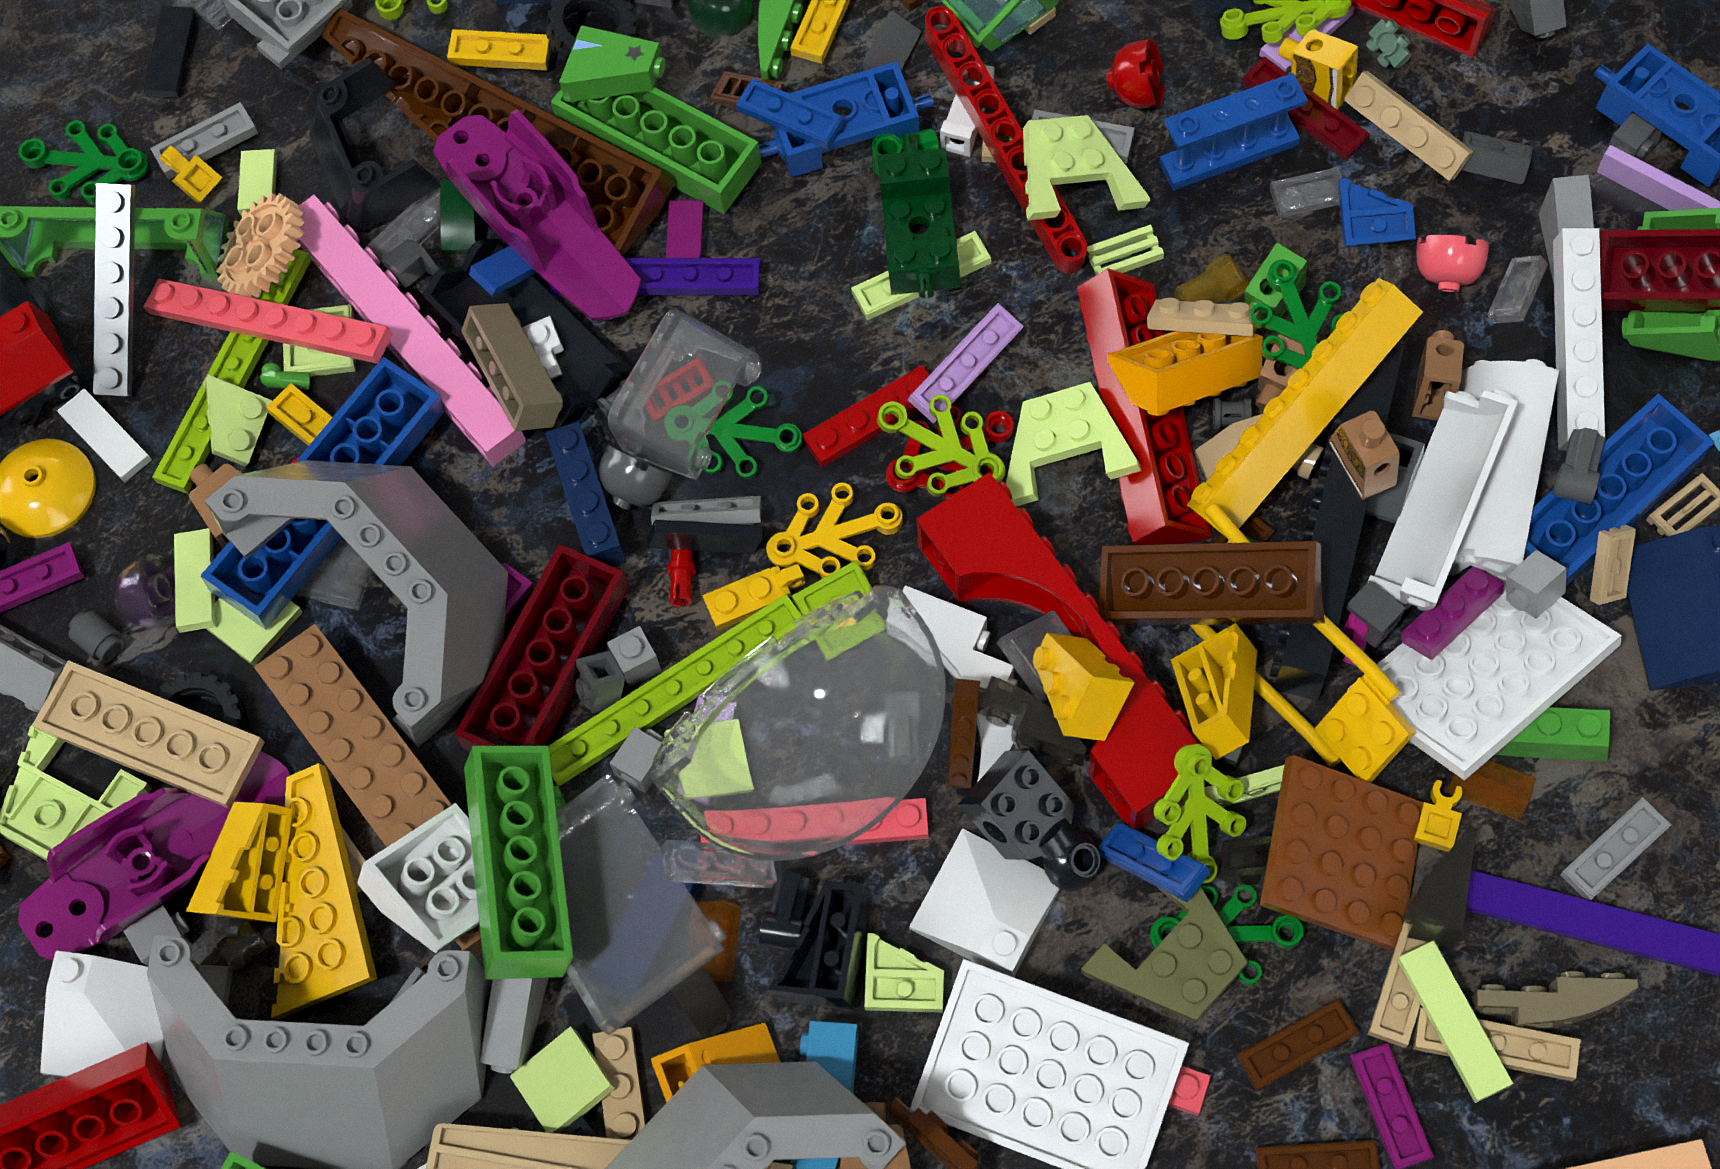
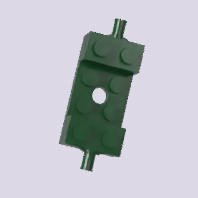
M911 132L912 144L909 143V134L905 133L903 135V152L877 155L891 295L919 292V297L926 299L925 291H927L928 298L934 296L933 290L961 288L946 148L918 150L917 134ZM916 224H924L929 227L926 232L921 234L913 233L910 230Z

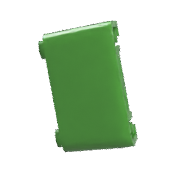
M1720 208L1645 212L1643 226H1639L1637 230L1720 229ZM1632 310L1628 317L1622 321L1623 338L1628 339L1631 346L1711 362L1720 361V310Z

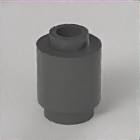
M95 611L80 612L69 624V638L94 660L108 663L124 647V641L120 638L121 634Z

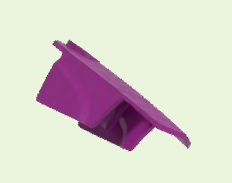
M515 109L511 112L506 133L484 116L473 115L463 117L437 137L433 153L449 180L482 219L552 287L591 320L613 319L626 315L629 312L640 289V277L599 229L588 198L580 188L577 175L520 111ZM460 140H467L463 144H458ZM480 158L482 162H487L489 164L487 166L481 167L479 166L477 159Z
M260 751L234 802L266 803L285 807L286 778L290 776L288 769L274 757ZM161 788L153 793L139 794L88 824L48 852L47 867L51 876L20 904L19 926L37 953L49 960H54L56 951L80 953L103 943L148 915L201 878L231 808H226L180 788ZM78 902H84L86 904L85 912L80 916L73 915L71 912H73L74 906ZM52 924V934L47 938H43L40 933L42 926Z

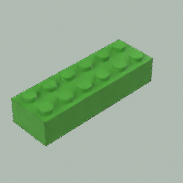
M656 87L651 91L576 102L565 101L560 89L551 101L555 117L662 170L676 181L673 186L674 188L697 200H703L704 204L723 214L726 213L762 164L758 141Z
M472 746L464 771L484 978L487 980L563 977L573 958L549 747Z

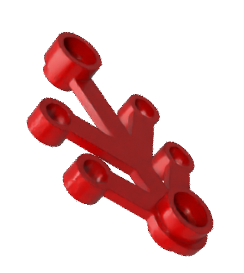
M951 405L950 413L957 416L953 421L956 429L961 422V411L958 407ZM995 411L986 417L985 427L982 428L986 443L990 441L1002 443L1010 439L1013 434V420L1008 413ZM921 420L914 421L922 427L930 430L929 425L926 422ZM995 427H1003L1005 432L998 434L992 430ZM939 428V429H938V432H937V435H939V436L942 437L941 431H940V428ZM969 435L959 440L961 448L968 452L973 450ZM909 437L903 456H918L920 447L923 444ZM896 459L890 463L886 470V480L893 490L906 493L913 491L917 487L927 489L926 484L931 475L926 473L935 468L950 472L966 468L953 461L916 471L912 478L900 480L895 472V465L898 460ZM908 462L900 464V469L905 473L913 470L912 465ZM982 466L980 468V471L985 470L993 475V471L989 466ZM934 479L931 482L932 487L936 490L944 488V483L940 479ZM963 485L957 486L959 491L963 489ZM946 492L942 496L945 500H947L954 494Z

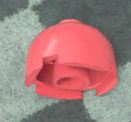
M1428 235L1426 236V241L1420 237L1417 241L1416 251L1417 265L1420 273L1427 281L1438 284V291L1459 292L1460 286L1472 284L1481 277L1488 260L1489 242L1476 239V245L1468 244L1466 236Z

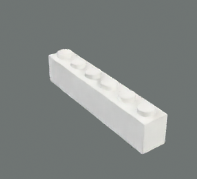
M1562 228L1553 240L1556 370H1559L1557 378L1558 450H1567L1573 429H1583L1586 427L1597 430L1601 436L1605 437L1599 228Z

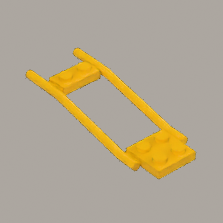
M1216 503L1206 509L1205 514L1229 540L1227 543H1250ZM1324 615L1325 624L1313 625L1352 661L1364 675L1356 680L1320 723L1314 727L1256 670L1254 690L1308 741L1330 768L1335 767L1342 760L1356 778L1371 783L1417 732L1391 703L1401 694V691L1368 655ZM1190 625L1203 641L1217 634L1209 625Z

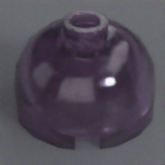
M147 554L124 566L115 581L114 601L116 608L137 626L157 628L176 621L175 569L172 566L165 568L159 562V560L164 558L158 554Z

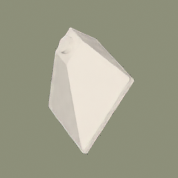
M456 803L363 862L357 882L381 913L434 953H438L479 924L469 818Z
M962 828L909 929L977 964L1015 977L1060 889L1050 882L1044 869L1026 860L1004 859L991 842Z
M56 951L46 988L40 1073L66 1077L145 1042H148L161 1063L165 1041L147 976L148 967L94 955Z

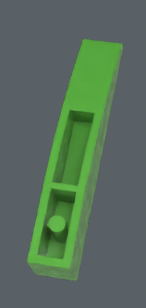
M760 0L758 45L761 77L763 79L773 81L774 78L778 79L780 77L783 67V59L781 58L784 50H790L793 40L792 29L794 23L799 24L801 20L803 0Z
M1549 707L1495 755L1608 762L1610 710Z

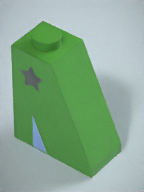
M581 25L559 83L564 100L568 102L651 91L657 78H662L666 61L661 55L660 46L657 42Z

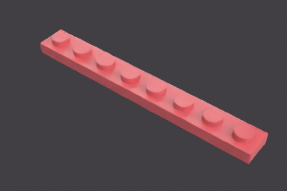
M158 278L144 305V308L151 315L377 364L393 334L387 326L160 278Z

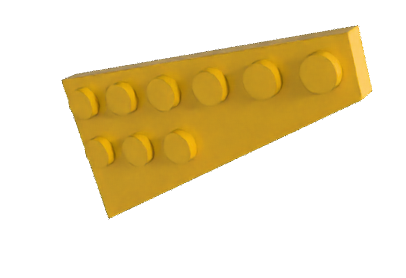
M319 763L286 778L285 807L292 808L293 814L285 860L284 882H282L278 906L276 943L280 945L279 968H274V983L278 984L277 1004H272L271 1018L282 1019L377 979L327 767Z

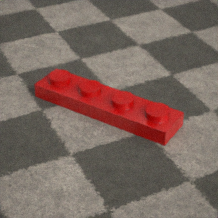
M921 365L802 434L803 442L821 468L884 432L878 425L877 416L880 408L885 403H900L906 409L907 417L918 412L919 410L908 401V398L927 379L929 373ZM893 414L885 417V421L890 425L898 422L897 417Z

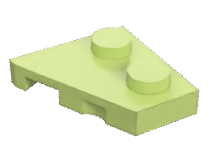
M207 374L203 384L207 393L208 424L211 426L212 454L246 467L249 464L268 413L266 407L272 400Z
M867 933L865 1010L943 1013L944 971L928 962L920 961L913 954L902 948L898 949L886 943L873 933Z

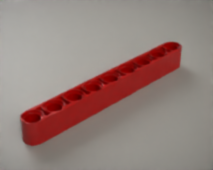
M946 6L933 7L927 12L925 18L926 42L1026 214V209L1029 206V195L1026 194L1025 183L1028 180V169L1019 171L1013 167V165L1018 163L1024 164L1023 131L954 12ZM944 25L947 28L945 30H936L933 27ZM953 52H959L963 54V56L960 58H953L949 56V54ZM967 80H976L979 84L969 86L965 82ZM990 107L994 109L996 112L992 114H985L981 111V109ZM1007 135L1012 140L1010 142H1001L997 137ZM1052 185L1061 211L1055 218L1029 221L1058 270L1063 273L1072 274L1078 272L1084 265L1087 242L1057 189ZM1049 220H1056L1060 222L1062 226L1059 228H1051L1046 224V222ZM1068 248L1074 249L1079 255L1068 257L1062 251Z

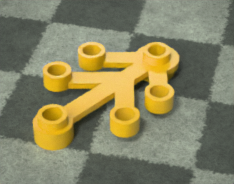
M838 483L832 488V501L815 531L801 536L809 518L816 516L819 512L817 497L806 493L798 498V511L787 531L777 533L769 539L766 547L767 556L776 566L790 567L797 563L819 573L823 579L832 574L824 572L825 566L834 565L836 567L835 571L841 569V566L835 557L828 556L821 559L807 552V550L820 547L851 562L857 560L862 570H869L876 562L874 550L865 545L857 548L842 541V539L874 529L885 535L894 534L902 527V511L896 504L883 503L875 509L873 514L836 525L843 510L853 502L854 498L853 489L849 484ZM840 491H846L849 494L845 499H839L836 495ZM805 502L814 503V507L810 510L803 509L802 505ZM884 512H892L894 517L886 520L881 515ZM782 544L791 546L787 552H780L778 547ZM862 554H868L871 556V559L868 562H861L858 560V557Z

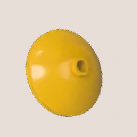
M57 439L35 440L14 449L0 462V523L11 532L28 538L50 537L72 527L87 512L95 495L96 477L89 459L76 446ZM38 475L36 480L29 482L33 476Z

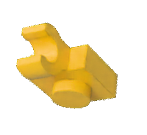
M171 145L159 157L167 167L178 173L172 182L197 204L222 179L218 173L197 155H194L188 161Z

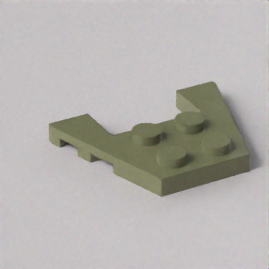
M1201 887L1197 889L1188 902L1158 888L1187 913L1186 916L1137 969L1131 967L1104 943L1081 968V973L1085 977L1102 981L1111 985L1113 989L1125 994L1130 993L1148 1001V1004L1196 1023L1245 969L1247 961Z

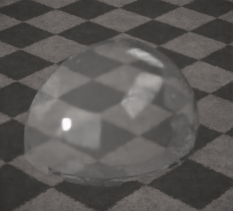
M886 585L874 586L866 595H863L858 590L830 601L794 621L793 625L796 628L792 632L787 631L780 640H777L774 635L738 661L701 695L705 702L698 705L699 708L693 714L686 711L666 735L654 756L652 763L657 769L650 773V779L690 827L716 846L742 857L770 861L796 860L815 856L850 842L876 825L900 803L922 774L931 757L943 721L946 696L944 666L937 643L925 621L901 589ZM738 720L748 766L740 763L730 748L731 735L735 722Z

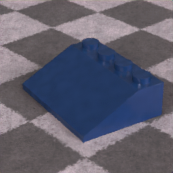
M1720 525L1700 527L1633 546L1626 597L1649 690L1719 683Z

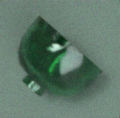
M688 0V11L692 25L700 33L711 38H718V34L729 33V37L737 35L747 28L753 19V0Z

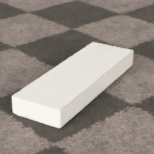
M85 388L57 410L61 417L124 483L152 461L149 455Z

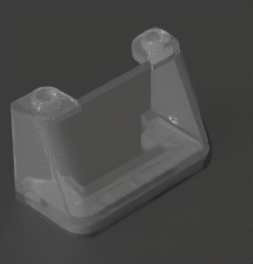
M671 309L664 315L613 402L608 415V426L623 452L637 459L697 480L701 471L708 467L712 458V451L706 438L708 432L736 383L748 386L751 382L757 380L762 365L760 358L754 351L689 314Z

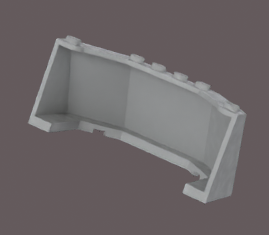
M306 460L236 475L205 500L221 532L245 559L249 558L295 518L327 520L408 609L403 684L397 688L393 696V705L397 712L393 721L417 748L473 701L504 645L508 572L411 466Z
M155 934L153 936L147 976L174 1080L229 1152L233 1151L260 1166L402 1169L408 1164V1160L423 1147L431 1144L436 1125L440 1123L451 1124L466 1110L470 1111L483 1099L487 1064L479 1062L493 979L485 980L484 968L470 951L445 950L439 952L429 962L427 973L367 1024L364 1026L236 1019L227 1008L233 969L229 966L197 964L192 960L190 945L181 937Z
M817 1062L702 1065L605 1169H766L773 1160L856 1157L868 1169H883L906 1143L870 1108Z

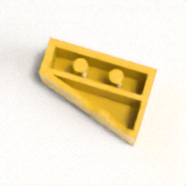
M1236 623L1171 659L1192 731L1204 747L1210 751L1215 760L1248 743L1250 738L1257 650Z
M1046 633L1041 646L1037 647L1034 652L1033 665L1038 672L1043 690L1047 694L1054 717L1058 721L1063 736L1105 741L1135 682L1128 677H1122L1119 674L1120 668L1115 664L1107 663L1105 661L1106 655L1087 638Z
M234 802L186 912L276 923L293 809L266 803Z

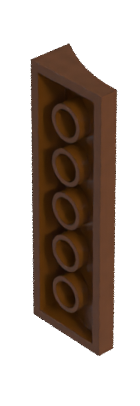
M1317 541L1102 546L1098 614L1104 622L1110 621L1113 625L1325 624L1321 586V544Z

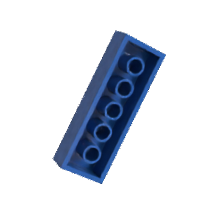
M1658 393L1603 443L1597 468L1600 477L1591 505L1553 496L1552 490L1533 507L1523 561L1535 550H1538L1567 568V587L1595 561L1599 531L1606 530L1609 532L1610 528L1616 527L1620 529L1622 525L1632 527L1704 460L1715 441Z

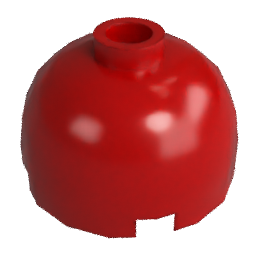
M1145 39L1126 44L1118 50L1112 62V69L1107 71L1109 89L1115 90L1117 97L1126 106L1142 109L1162 106L1164 102L1165 84L1159 85V73H1164L1156 42L1151 41V39Z

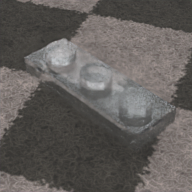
M666 840L661 846L666 881L772 888L777 881L770 847Z

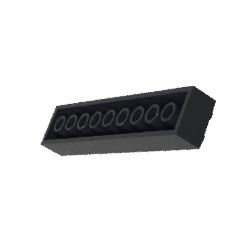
M1396 343L1334 416L1310 507L1309 519L1302 540L1317 541L1321 544L1324 615L1337 627L1341 618L1369 497L1364 500L1361 499L1330 446L1329 439L1342 423L1372 410L1377 413L1386 427L1405 346L1402 343ZM1282 624L1269 676L1276 677L1274 689L1277 691L1318 701L1328 673L1334 644L1313 624Z

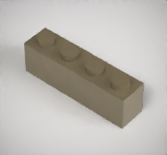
M509 304L470 306L461 332L514 431L554 427L557 416L562 409V396L555 389L548 376L546 367L540 362L532 342L528 340L521 327L520 320L515 317Z

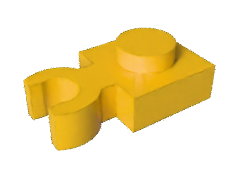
M1437 780L1430 792L1434 805L1426 802L1423 803L1414 840H1417L1419 844L1451 853L1462 813L1453 811L1451 808L1460 800L1462 787L1457 785L1452 797H1444L1440 792L1442 781Z

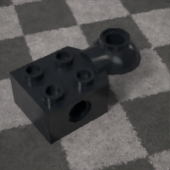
M1029 750L1005 751L958 804L1004 859L1030 860L1042 856L1046 875L1050 882L1060 890L1072 892L1083 889L1095 877L1100 865V855L1092 838L1083 831L1074 829L1071 826L1075 804ZM1075 854H1076V856H1077V864H1076V866L1074 865V855H1075Z

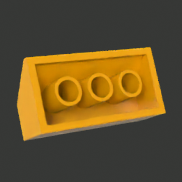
M1174 331L1107 354V361L1132 405L1147 410L1148 414L1159 416L1169 413V410L1179 406L1193 405L1198 399L1220 395L1223 390L1245 386L1248 381L1259 378L1262 369L1261 348L1263 336L1255 333L1252 337Z

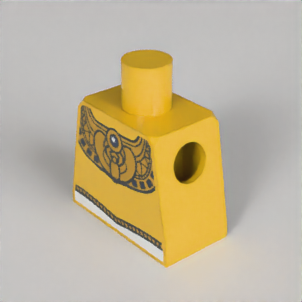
M1310 30L1300 43L1287 37L1279 48L1278 55L1292 62L1291 73H1294L1300 83L1334 108L1338 109L1356 82L1358 46L1317 30Z

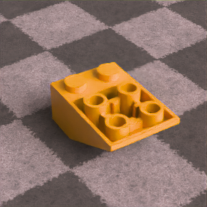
M766 1023L688 1043L651 1058L666 1102L675 1095L702 1065L781 1063Z

